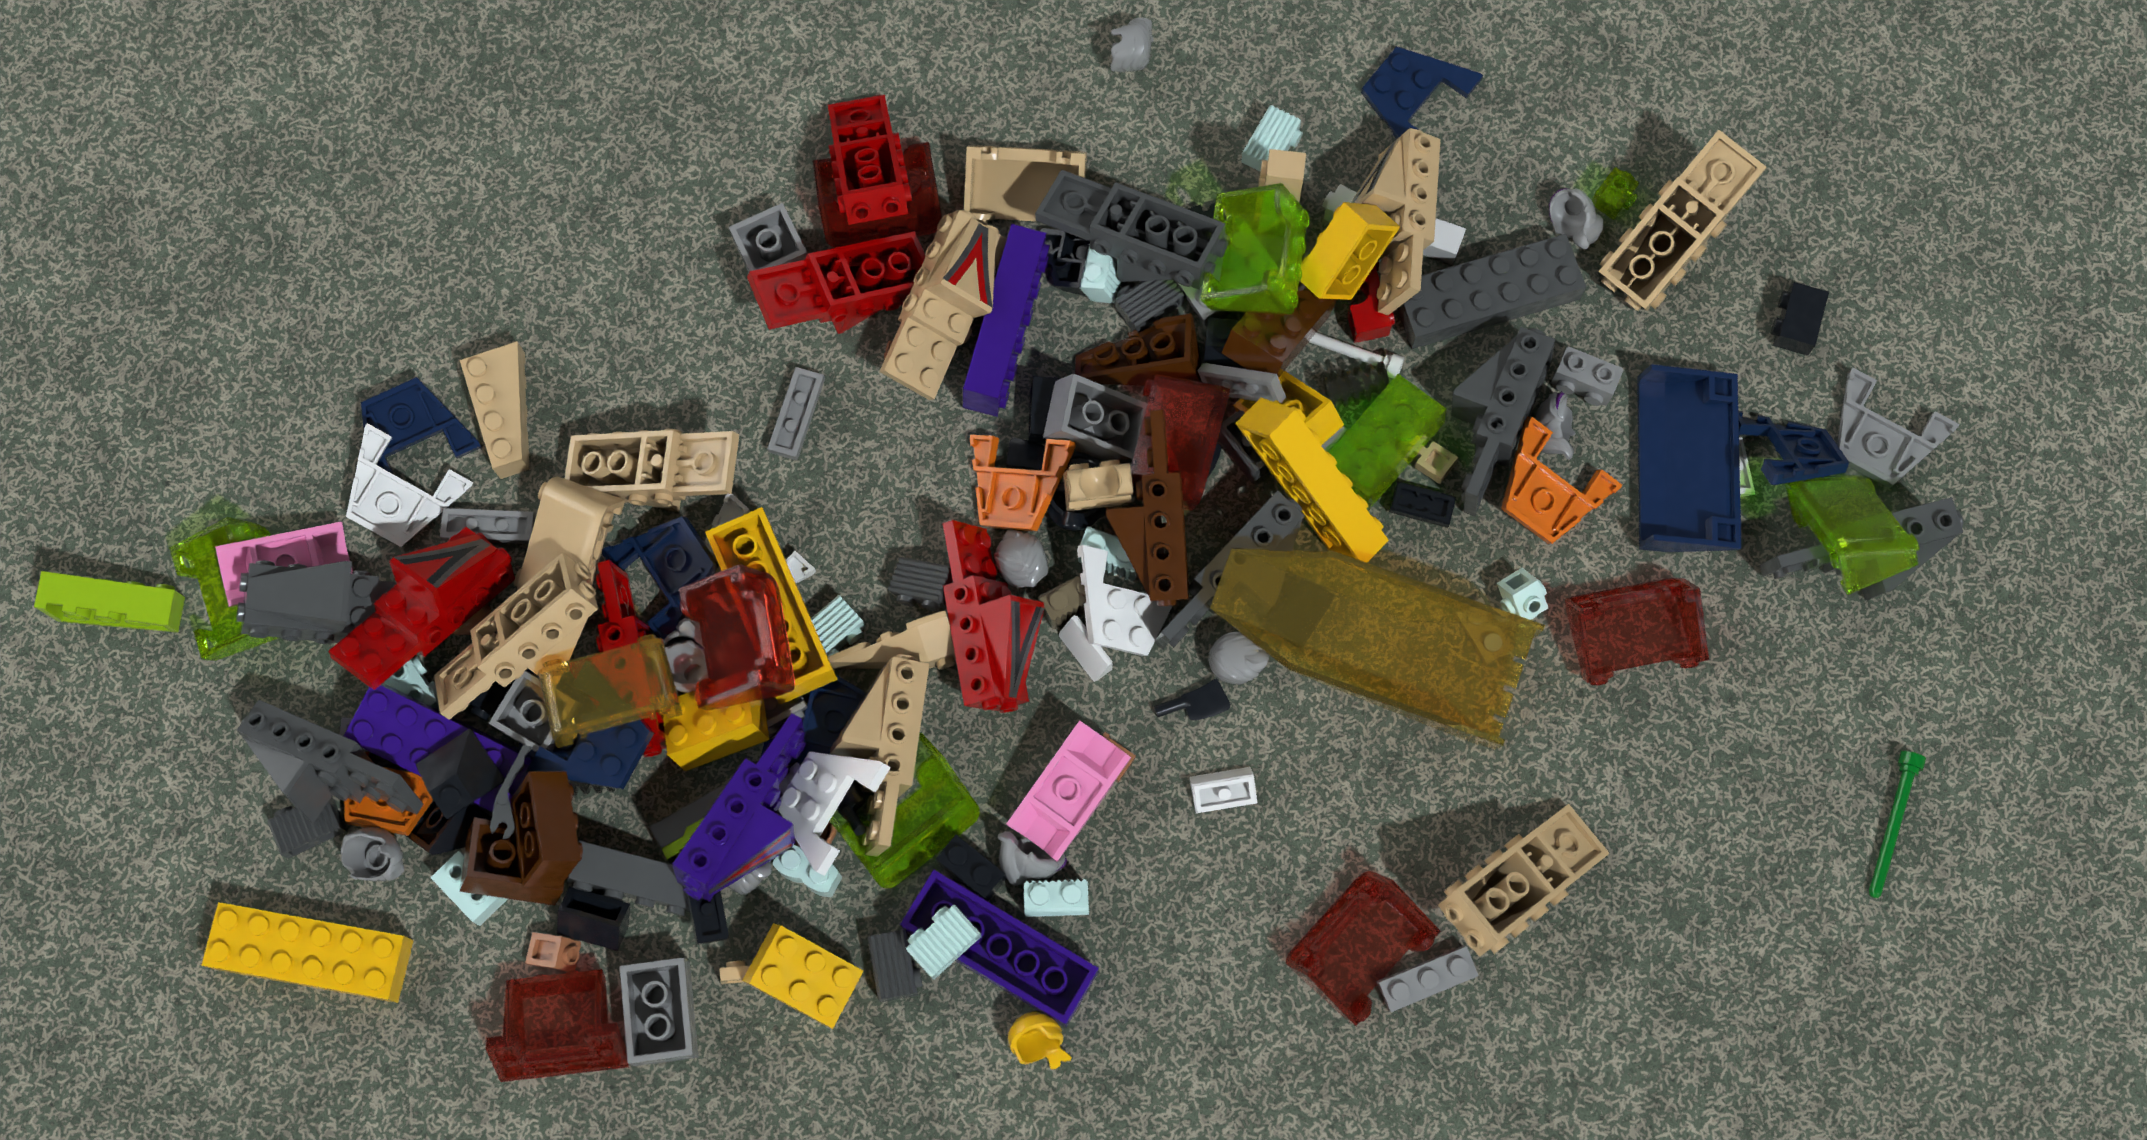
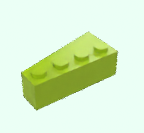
M41 571L34 608L58 622L178 632L185 597L176 591V587L166 584H157L156 587H151L134 581L123 583L108 579H95Z

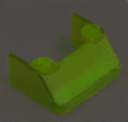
M922 732L919 734V741L930 756L916 770V780L921 788L896 807L891 846L878 857L865 855L866 845H862L863 834L860 836L855 835L847 822L841 826L834 816L829 821L882 888H892L902 882L947 846L956 834L959 836L977 821L980 814L979 806L945 757ZM859 816L863 824L869 826L870 822L866 818Z

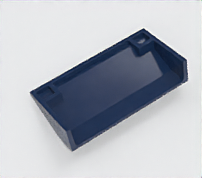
M1651 364L1637 376L1639 550L1659 552L1740 550L1741 505L1738 374Z

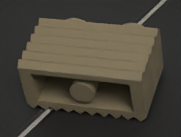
M1080 575L1038 596V601L1044 602L1045 609L1043 614L1052 629L1062 626V623H1067L1074 615H1083L1086 595L1085 586L1081 585Z

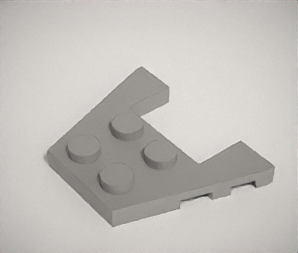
M1852 368L1846 380L1837 445L1850 462L1848 465L1850 468L1890 489L1958 428L1959 424L1934 411L1920 436L1864 407L1877 380Z

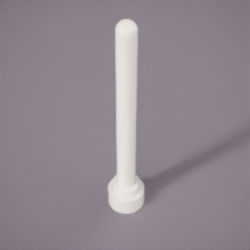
M1317 332L1309 341V343L1381 368L1380 371L1385 373V376L1395 380L1399 376L1405 357L1394 353L1392 356L1386 354L1384 357Z

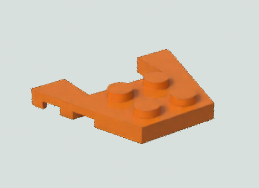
M1527 417L1524 421L1501 510L1547 544H1553L1579 523L1583 516L1600 506L1609 495L1616 493L1622 487V484L1604 470L1598 469L1583 492L1578 491L1537 460L1538 455L1553 432L1534 417Z
M970 434V446L974 447L975 459L972 460L973 470L977 472L978 487L975 490L979 524L989 528L1038 531L1074 452L1076 443L1070 440L1046 439L1042 470L995 467L999 438L989 435Z
M385 768L401 775L424 805L417 815L407 810H404L403 813L391 808L386 803L387 801L382 799L376 802L364 796L360 803L349 798L344 801L345 822L347 824L364 828L380 827L390 833L409 836L432 803L433 798L428 793L422 777L412 772Z

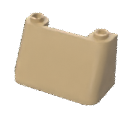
M983 145L967 146L964 210L972 213L976 217L975 220L983 225H988V220L994 219L1036 221L1035 213L1061 169L1086 178L1087 152Z
M558 476L553 477L548 482H543L539 489L538 499L541 501L523 566L517 572L514 580L517 590L562 552L576 563L582 562L590 570L592 575L590 579L593 584L598 567L597 563L600 560L606 535L613 530L614 525L610 523L613 520L614 513L622 514L625 503L624 499Z

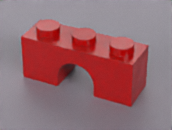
M1379 260L1359 288L1364 292L1366 300L1360 304L1349 306L1347 319L1354 343L1389 336L1392 325H1395L1393 312L1389 315L1378 312L1379 299H1377V291L1380 286V280L1377 271H1379Z

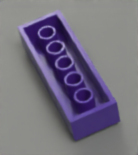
M1011 224L994 281L993 308L990 314L984 315L963 387V408L996 417H998L1000 408L1006 409L1010 394V382L1008 380L1014 381L1018 367V354H1021L1023 351L1026 327L1030 326L1034 300L1038 298L1041 288L1042 273H1045L1048 264L1050 245L1045 244L1046 233Z
M382 683L375 690L370 687L368 688L344 734V737L357 742L360 747L420 777L421 775L416 764L469 728L473 730L505 778L520 750L454 717L448 720L440 714L439 710L385 683ZM527 755L525 758L524 768L514 778L508 792L509 802L527 776L528 772L526 771L534 757ZM502 784L474 803L493 812L495 800Z
M933 870L900 924L902 929H906L910 934H914L920 928L926 931L934 923L932 917L941 908L947 906L950 909L955 905L982 936L955 961L1039 1012L1052 1017L1064 1027H1067L1098 975L1099 968Z

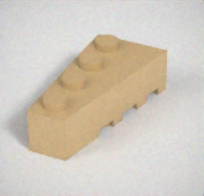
M1270 149L1268 161L1262 160L1253 221L1254 223H1259V235L1293 238L1304 178L1306 153Z
M518 341L460 360L492 469L500 479L530 470L527 432L525 352Z

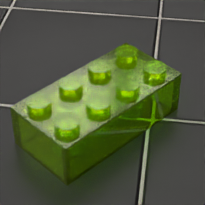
M1400 374L1395 376L1329 452L1337 460L1338 464L1336 467L1352 481L1353 486L1351 488L1355 494H1358L1367 502L1368 511L1445 423L1447 408Z

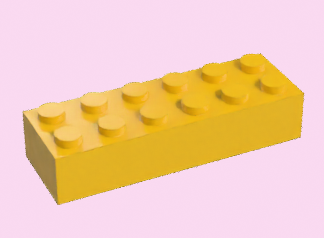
M1261 397L1235 424L1288 496L1302 507L1301 512L1305 515L1304 518L1327 549L1334 554L1365 566L1389 541L1382 531L1384 528L1382 523L1370 515L1367 510V502L1361 496L1355 494L1351 488L1353 486L1352 481L1336 467L1338 464L1337 460L1320 445L1322 440L1319 435L1307 427L1304 422L1306 420L1304 414L1294 406L1290 408L1277 400L1273 402Z
M758 508L705 531L763 671L779 704L786 703L838 680L763 508Z
M218 902L201 966L214 970L398 1003L414 940L397 934Z

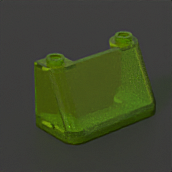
M1860 474L1835 475L1785 483L1793 521L1798 528L1808 525L1829 553L1832 567L1841 570L1843 580L1840 581V585L1847 595L1919 565L1916 552L1920 550L1917 539L1912 533L1907 534L1876 494L1874 485L1868 477L1864 479Z

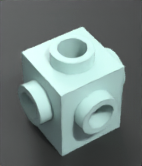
M1520 568L1497 582L1503 599L1500 601L1501 607L1509 617L1514 616L1521 623H1525L1548 609L1544 597L1547 594L1544 585L1524 568Z

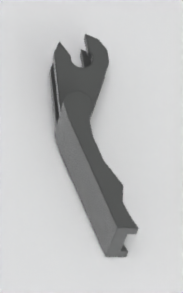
M523 745L495 800L490 830L493 834L500 823H505L507 829L504 832L503 840L509 838L514 833L515 828L508 792L514 778L524 768V760L532 750V746Z

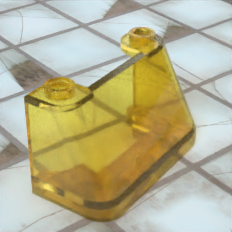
M654 634L642 636L634 644L565 662H562L561 659L550 660L543 663V668L538 671L552 738L558 748L574 744L573 739L577 737L576 734L578 733L581 738L588 737L587 734L648 717L651 720L657 719L656 712H659V715L666 714L667 719L683 715L664 641L661 638H656Z

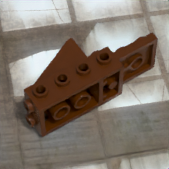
M1157 409L1151 410L1149 417H1144L1146 436H1152V448L1147 449L1148 468L1154 467V472H1145L1142 474V480L1136 481L1137 500H1143V504L1109 506L1106 509V516L1142 582L1150 601H1157V606L1176 605L1177 600L1188 599L1189 597L1181 470L1169 471L1165 410ZM1161 516L1166 518V523H1162ZM1164 548L1169 551L1168 554H1164ZM1166 579H1168L1171 584L1166 585Z

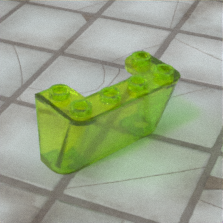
M1282 183L1217 193L1213 219L1226 223L1225 233L1227 234L1226 240L1228 245L1223 256L1220 282L1211 272H1206L1204 274L1200 300L1211 310L1292 314L1298 305L1297 291L1299 281L1302 278V256L1306 250L1305 234L1310 222L1308 212L1303 209L1294 195ZM1223 207L1226 211V220L1223 216Z
M225 517L169 547L177 575L198 579L213 631L204 629L193 631L202 660L218 661L279 639V637L255 638L247 634H241L242 622L236 621L238 605L232 607L228 605L215 546L271 536L269 530L264 526ZM182 556L188 560L190 569L184 565ZM206 639L212 643V648H208Z

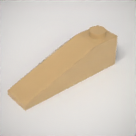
M945 610L907 623L906 631L901 633L885 632L876 639L875 644L871 645L869 642H863L829 656L830 663L833 669H882L892 657H896L898 654H905L915 657V661L929 663V668L936 666L938 670L949 668L955 664L954 660H956L950 624Z

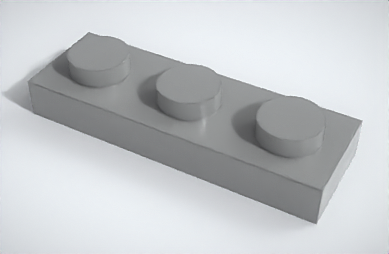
M1203 363L1198 370L1208 394L1258 401L1262 397L1273 402L1277 400L1281 403L1286 398L1277 374L1208 363Z
M795 367L767 448L769 453L798 460L825 381L823 374Z
M443 508L440 538L443 541H448L453 535L467 527L476 534L478 532L482 533L490 543L529 544L536 514L529 511Z
M1463 945L1377 981L1388 1011L1393 1012L1479 975L1467 946Z

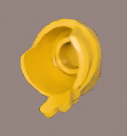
M1037 1011L1025 1013L1014 1021L1008 1032L1010 1049L1016 1055L1020 1064H1030L1046 1057L1048 1058L1050 1068L1057 1069L1060 1067L1061 1061H1070L1072 1058L1060 1046L1064 1036L1058 1022L1046 1014Z

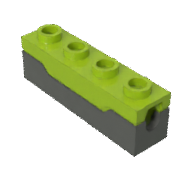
M729 782L650 826L654 837L670 863H674L679 855V850L685 847Z

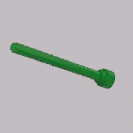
M1901 751L1897 764L1900 766L1899 771L1902 774L1869 888V895L1872 898H1879L1882 895L1914 776H1918L1919 771L1924 769L1926 757L1918 753Z

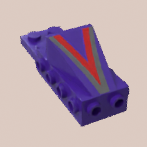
M793 713L790 714L757 764L746 758L744 759L672 864L677 883L685 887L683 891L696 900H700L702 897L710 902L717 892L789 850L795 844L793 823L776 814L782 803V800H780L781 791L779 784L784 780L788 772L786 766L792 758L797 759L806 745L804 742L805 732L803 730L802 718Z

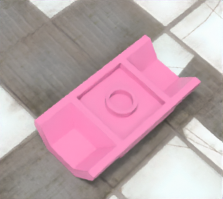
M342 522L215 546L229 607L237 606L238 603H244L245 592L239 591L241 573H247L250 563L264 560L275 563V566L288 567L290 564H301L308 568L350 561Z
M1079 720L1006 825L1025 836L1058 862L1132 757Z

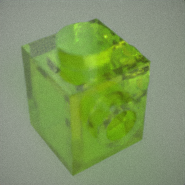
M1614 167L1595 192L1592 202L1596 209L1612 220H1615L1623 208L1629 210L1638 198L1635 191L1640 183L1629 172L1621 171Z

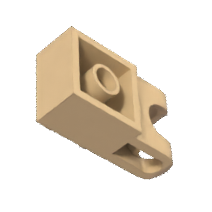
M1120 460L1102 461L1099 464L1100 467L1089 468V463L1070 465L1069 470H1066L1063 474L1067 511L1128 505L1131 503L1133 484L1130 463L1120 464Z

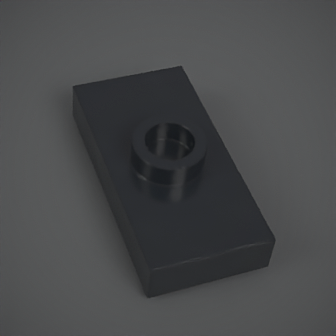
M1397 481L1389 512L1448 528L1456 497Z

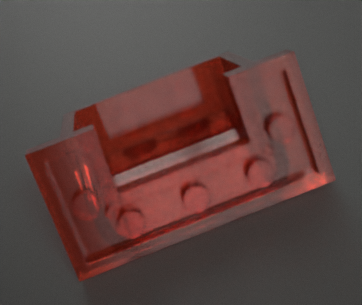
M602 969L581 972L569 971L555 975L539 974L529 978L506 980L503 1036L486 1037V1051L500 1082L629 1067L627 1049L617 1022H608L606 978Z

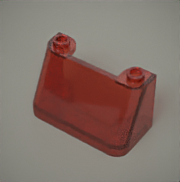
M929 142L910 145L903 151L912 201L906 202L908 214L851 225L848 224L847 214H840L831 158L813 160L818 206L827 244L837 248L913 231L916 232L917 236L936 232L942 216Z
M1154 374L1152 379H1146L1142 395L1147 397L1144 417H1149L1151 410H1165L1169 471L1181 470L1184 510L1192 511L1200 503L1205 489L1230 388ZM1144 418L1134 455L1130 462L1133 484L1132 495L1136 496V481L1142 480L1143 473L1154 472V467L1148 468L1147 449L1152 448V436H1146Z
M738 564L679 588L682 613L689 619L699 622L708 679L700 680L695 687L694 696L699 709L715 710L781 696L794 690L795 677L780 590L772 575Z
M1684 578L1661 579L1576 595L1565 599L1566 613L1582 677L1590 685L1608 683V679L1612 678L1614 671L1670 660L1680 664L1681 668H1693L1699 666V662L1709 660L1701 591L1698 586Z
M1367 871L1352 882L1288 954L1286 964L1349 1023L1357 1026L1371 1014L1372 1000L1368 997V994L1376 987L1377 981L1383 979L1408 950L1418 952L1429 949L1433 945L1435 937L1441 931L1394 880L1375 872Z

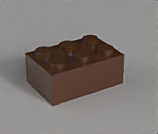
M567 771L529 772L510 799L523 888L559 887L582 859L583 848L581 842L577 840L576 833L578 816L576 812H573L572 808L573 786L568 782Z
M474 818L466 838L460 892L556 906L564 890V882L559 887L523 888L515 830L509 838L503 840L504 832L507 829L505 823H500L492 834L490 830L491 820Z

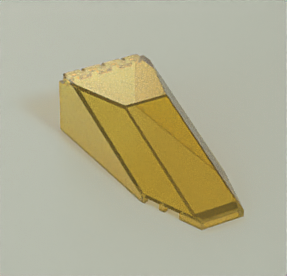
M1231 549L1210 607L1212 611L1289 671L1457 738L1494 750L1502 747L1505 739L1499 738L1504 724L1493 720V716L1506 718L1514 694L1504 691L1503 687L1507 686L1516 689L1524 667L1523 664L1513 661L1514 656L1526 660L1533 639L1543 631L1545 626L1332 550L1318 552Z

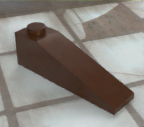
M1192 313L1161 318L1153 322L1155 326L1138 333L1136 329L1127 333L1129 337L1114 344L1106 342L1077 355L1075 374L1098 384L1173 387L1200 382L1198 370L1201 358Z

